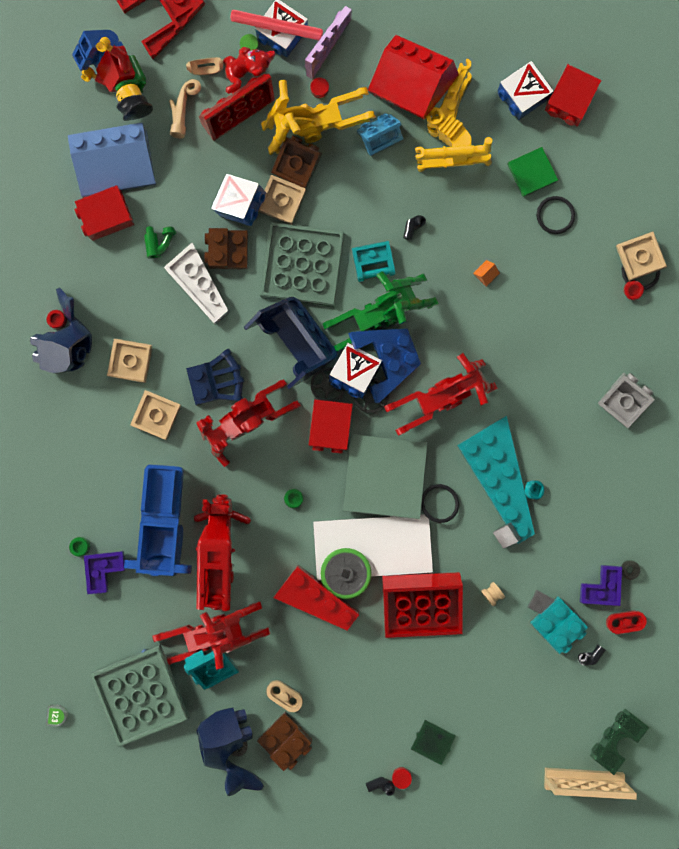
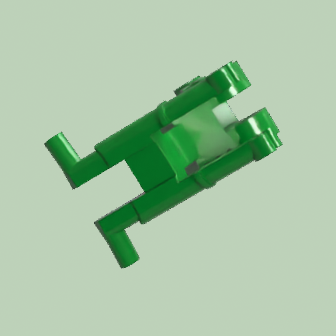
M381 271L376 276L388 293L377 297L375 304L369 303L365 305V309L362 311L354 308L334 319L324 322L322 325L327 330L329 327L332 328L355 317L361 331H371L373 328L381 327L383 323L387 327L397 323L407 322L405 311L419 310L426 307L430 309L439 303L436 297L419 300L411 286H418L422 282L427 281L425 274L418 275L417 277L396 279L391 282L385 273ZM349 338L334 346L336 352L344 350L347 343L352 345L351 339Z

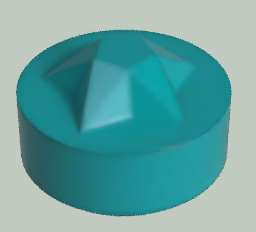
M536 480L529 481L525 486L526 496L533 500L542 498L544 495V485L542 482Z

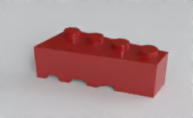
M299 565L273 597L347 631L359 616V612L330 592L320 581Z

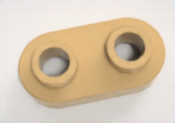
M274 680L268 685V698L285 710L297 712L302 707L303 699L301 694L282 681ZM274 687H279V688H280V692H279V693H275V692L273 691V688H274ZM290 698H295L297 702L292 704L289 700Z

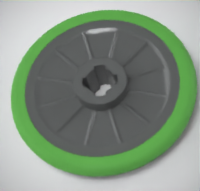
M341 548L333 551L325 558L321 567L323 586L340 599H352L361 595L367 589L371 580V567L368 560L362 553L351 548ZM344 569L351 572L348 578L341 575Z

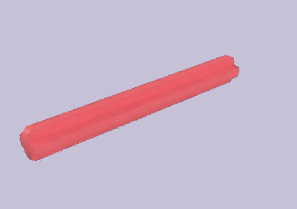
M232 10L230 15L232 22L314 40H320L323 36V30L316 27L238 10Z

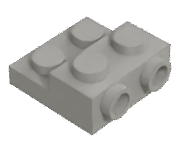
M623 373L598 402L601 407L627 428L655 400L652 396L654 392L646 385L642 388L637 384L639 380L631 373L628 375Z

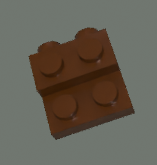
M292 135L291 138L286 137L271 173L306 189L322 153L319 152V147L311 143L308 146L304 145L301 138Z
M209 228V233H205V245H208V252L204 254L205 263H208L209 268L248 269V231Z
M286 712L257 739V742L270 754V758L283 771L287 768L289 770L294 768L298 763L296 759L301 754L305 756L312 749L310 746L312 738Z

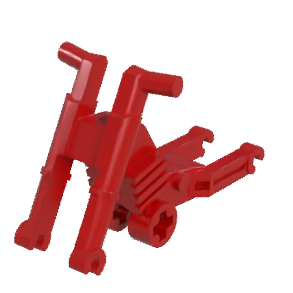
M462 353L457 358L467 373H469L468 375L463 377L462 373L452 378H445L429 388V392L426 394L417 391L384 406L386 412H389L416 399L424 414L423 417L396 429L397 435L404 434L410 429L431 420L436 410L439 412L444 409L449 411L463 404L462 400L471 396L470 390L474 388L476 389L480 405L487 404L486 393L488 394L498 388L495 382L489 384L485 380L480 370L482 369L481 367L486 366L484 360L470 362L465 354Z
M284 379L258 392L253 402L248 401L247 398L236 402L231 406L233 411L227 413L219 420L221 425L216 429H212L214 421L210 415L196 423L203 440H207L211 445V453L224 467L230 463L223 455V451L228 446L226 441L229 439L233 441L244 436L246 433L254 431L264 423V419L274 421L301 406L297 400L275 411L266 396L287 385Z
M259 601L226 616L221 614L210 618L208 613L205 612L200 615L205 626L201 624L194 628L191 625H186L152 635L154 642L176 635H184L188 652L168 657L169 665L185 660V658L199 652L201 649L203 651L209 650L211 646L215 656L216 669L224 668L223 653H230L259 638L270 635V631L267 627L247 636L242 634L239 618L262 609L261 602Z

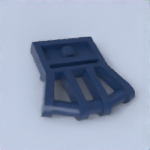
M229 348L211 362L186 368L196 406L220 399L240 401L243 399L242 389L245 380L240 373L241 365L233 358ZM224 359L231 366L217 371L212 369ZM233 372L234 380L216 384L215 377ZM235 385L234 395L219 394L218 392L219 389Z

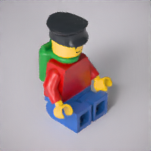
M111 30L83 31L78 41L79 44L76 45L72 53L80 71H82L81 78L86 82L93 78L96 82L107 87L110 92H117L116 98L119 103L116 108L123 114L124 121L140 119L151 114L153 106L142 95L144 92L143 88L146 85V76L135 55L127 54L125 46L119 41L117 34ZM89 65L95 66L97 74H95L94 70L91 67H89Z

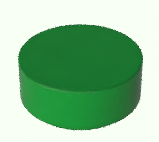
M291 489L286 492L284 501L288 507L297 508L303 503V494L299 490Z
M77 537L70 542L69 550L74 556H84L90 550V543L84 537Z

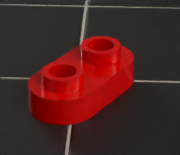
M636 610L614 613L606 619L608 630L615 634L640 631L645 628L647 623L645 615ZM633 617H637V622L633 624ZM614 620H618L617 626H613Z

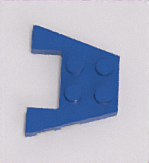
M408 328L348 333L354 349L373 343L378 358L382 360L381 366L386 379L369 387L375 403L382 401L421 364Z

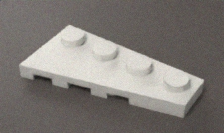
M191 243L164 268L211 321L216 324L229 311L196 248Z

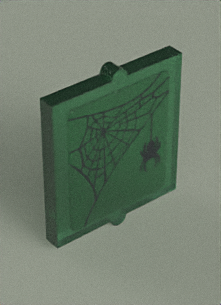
M424 720L419 732H416V739L411 750L442 765L447 753L451 751L450 747L456 735Z

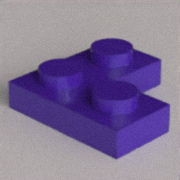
M124 551L84 555L87 595L108 592L107 573L126 570L124 568Z
M601 565L600 584L581 583L580 603L621 606L622 567Z

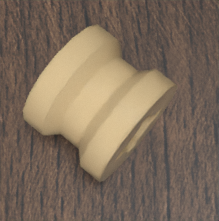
M494 582L490 584L489 588L481 591L493 607L499 599L503 600L505 598V595Z

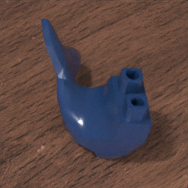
M59 287L56 289L57 297L70 325L57 332H47L43 335L35 334L30 338L31 345L37 347V351L33 352L32 355L33 362L39 363L40 369L51 373L72 372L81 368L85 364L83 361L86 353H90L92 346V334L74 316L73 297H67Z
M233 707L213 713L202 721L196 730L204 766L227 772L225 779L227 796H232L241 789L259 791L264 787L261 780L254 773L228 760V757L234 751L243 746V742L253 737L250 726L239 727V724L247 722L245 709L234 711Z

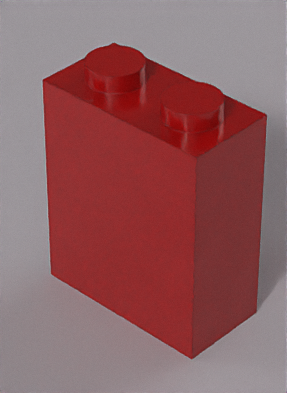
M567 64L544 111L552 117L564 120L568 125L578 127L601 80Z
M118 185L75 201L77 206L74 209L78 219H81L83 222L81 229L85 237L88 236L92 241L134 225L125 198Z
M314 399L309 446L312 447V450L324 451V448L332 449V453L343 454V450L347 451L352 404Z

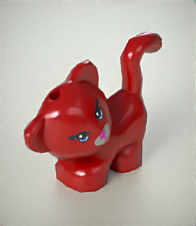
M242 47L239 50L237 59L233 56L224 58L223 64L225 66L226 78L232 83V85L226 87V92L230 94L237 91L242 84L240 79L248 72L254 76H259L265 72L275 57V51L265 52L263 50H250L249 47Z

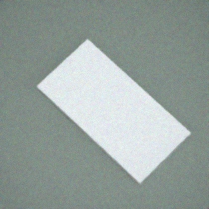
M425 514L420 515V519L377 517L313 522L317 580H321V567L325 558L333 551L341 548H351L362 553L370 564L371 576L433 572L429 519ZM344 569L341 575L348 578L351 572Z

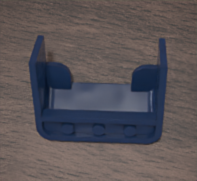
M295 297L286 298L259 310L244 326V329L248 330L259 325L266 334L272 335L277 333L298 361L293 366V373L296 378L287 386L288 389L307 380L337 356L334 346L300 300Z

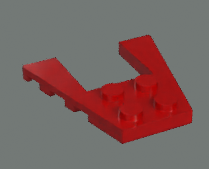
M146 0L116 1L125 14ZM160 0L172 22L141 41L152 60L205 6L204 0Z

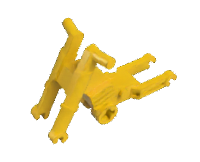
M466 59L467 66H464L463 63L459 64L457 70L459 76L449 87L441 107H434L426 117L428 133L433 137L439 136V140H442L443 143L450 147L443 146V148L432 149L416 147L417 155L415 157L417 163L422 164L417 166L420 172L427 168H447L485 163L486 166H490L492 164L491 154H489L491 152L492 138H485L484 145L474 146L471 143V136L463 126V123L456 120L459 104L468 84L472 80L471 73L469 72L471 70V61L469 59Z
M280 80V97L268 113L267 119L261 122L262 130L265 131L267 128L272 130L274 125H276V134L268 146L269 155H272L274 152L279 154L280 146L285 141L290 129L293 134L301 137L304 136L306 143H313L322 138L321 132L333 127L343 130L370 122V119H375L376 117L374 111H368L342 120L338 106L362 99L363 95L369 94L367 87H361L356 91L334 97L328 105L321 103L312 108L305 103L301 106L286 108L290 100L288 97L287 80Z

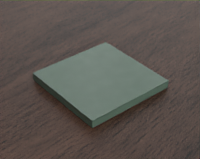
M270 222L259 296L280 300L295 297L303 303L335 306L344 231Z
M351 434L343 511L420 519L427 443Z
M161 645L90 674L118 747L190 719Z

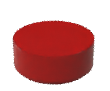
M318 77L311 82L310 90L312 95L316 98H323L328 94L329 84L326 79Z
M631 280L625 284L623 292L628 299L637 300L643 295L644 287L639 281Z
M52 310L48 313L46 320L50 327L57 330L65 327L67 317L62 311Z
M399 767L393 771L392 781L395 787L405 789L410 786L412 777L408 769Z

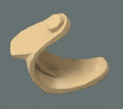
M219 57L192 60L186 64L187 70L194 75L216 74L222 71L224 66L223 59ZM215 63L213 66L198 67L201 64Z

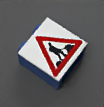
M275 0L264 15L308 26V19L280 0ZM255 27L258 41L263 45H269L276 54L283 55L286 58L302 38L296 35Z
M532 61L501 81L497 90L500 99L508 104L509 111L518 120L548 101L553 93L552 88Z
M226 174L212 209L220 217L252 227L253 222L257 219L259 208L265 200L266 191L258 183Z
M347 343L330 373L329 382L337 389L342 388L348 391V394L352 397L363 399L380 369L382 360L359 348L354 349L353 345Z

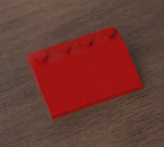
M395 35L383 51L368 92L425 119L457 79L459 73L454 60Z
M262 74L257 78H251L245 86L240 87L227 98H221L212 108H207L201 112V115L198 116L200 122L213 141L275 101L271 76L269 74Z
M460 572L382 576L385 638L462 634L463 584Z

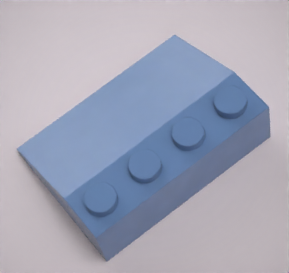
M143 122L67 135L70 154L82 197L90 196L116 185L121 190L156 185L148 134Z

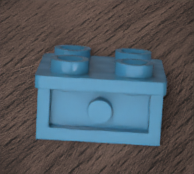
M387 113L378 116L377 120L362 124L361 128L357 129V133L362 137L370 156L403 140L399 128L402 125L401 122Z

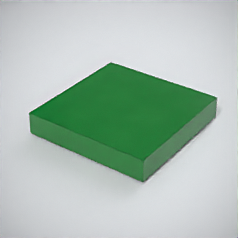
M543 147L507 163L523 197L558 181Z

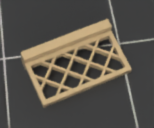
M545 768L544 788L551 790L554 795L633 800L637 798V793L625 782V774L623 772Z

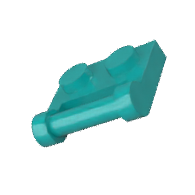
M389 241L352 248L358 282L377 277L376 275L381 271L385 275H396ZM387 262L388 267L362 272V267Z

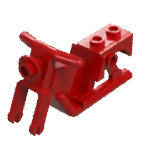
M219 494L216 495V498L212 499L214 504H210L207 499H203L202 511L204 512L194 516L195 522L208 519V525L205 526L195 548L197 551L196 609L204 610L205 607L212 610H230L231 583L234 580V571H232L234 564L231 563V554L235 552L231 542V518L244 524H250L251 522L249 517L232 510V499L228 498V495Z

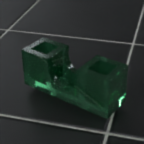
M624 709L616 715L613 725L604 731L602 740L593 746L590 756L615 775L626 760L618 753V742L623 738H631L638 743L649 727L628 710Z

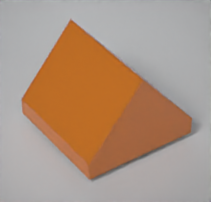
M486 260L473 274L487 287L500 273L494 263Z

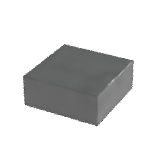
M511 522L493 532L503 549L521 539Z
M536 590L527 607L541 614L554 602V599Z

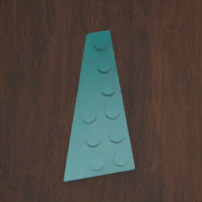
M505 416L457 446L505 525L511 522L521 537L516 542L519 544L533 536L535 532L508 419Z

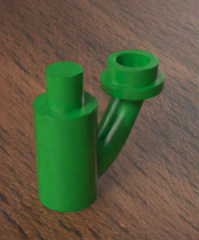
M152 226L146 227L147 234L144 235L147 258H159L167 250L173 235L177 234L174 227L163 228L162 235L165 238L161 245L158 243L157 233H154V228Z

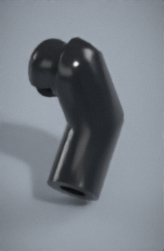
M417 215L406 222L403 238L412 240L414 230L425 225V217Z
M597 645L593 652L580 653L578 661L584 666L595 665L606 650Z
M379 777L366 783L369 793L377 789H381L388 796H392L395 793L393 782L384 777Z

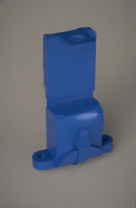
M147 465L145 467L137 560H125L124 568L136 569V573L150 574V576H175L178 573H191L192 565L180 563L183 543V527L179 525L184 469L182 467Z

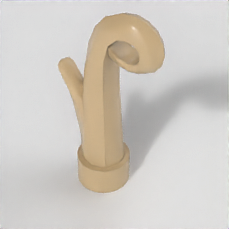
M191 79L185 82L180 90L176 105L172 99L169 101L173 116L170 135L174 138L182 139L185 137L187 96L196 95L200 92L201 84L198 80Z

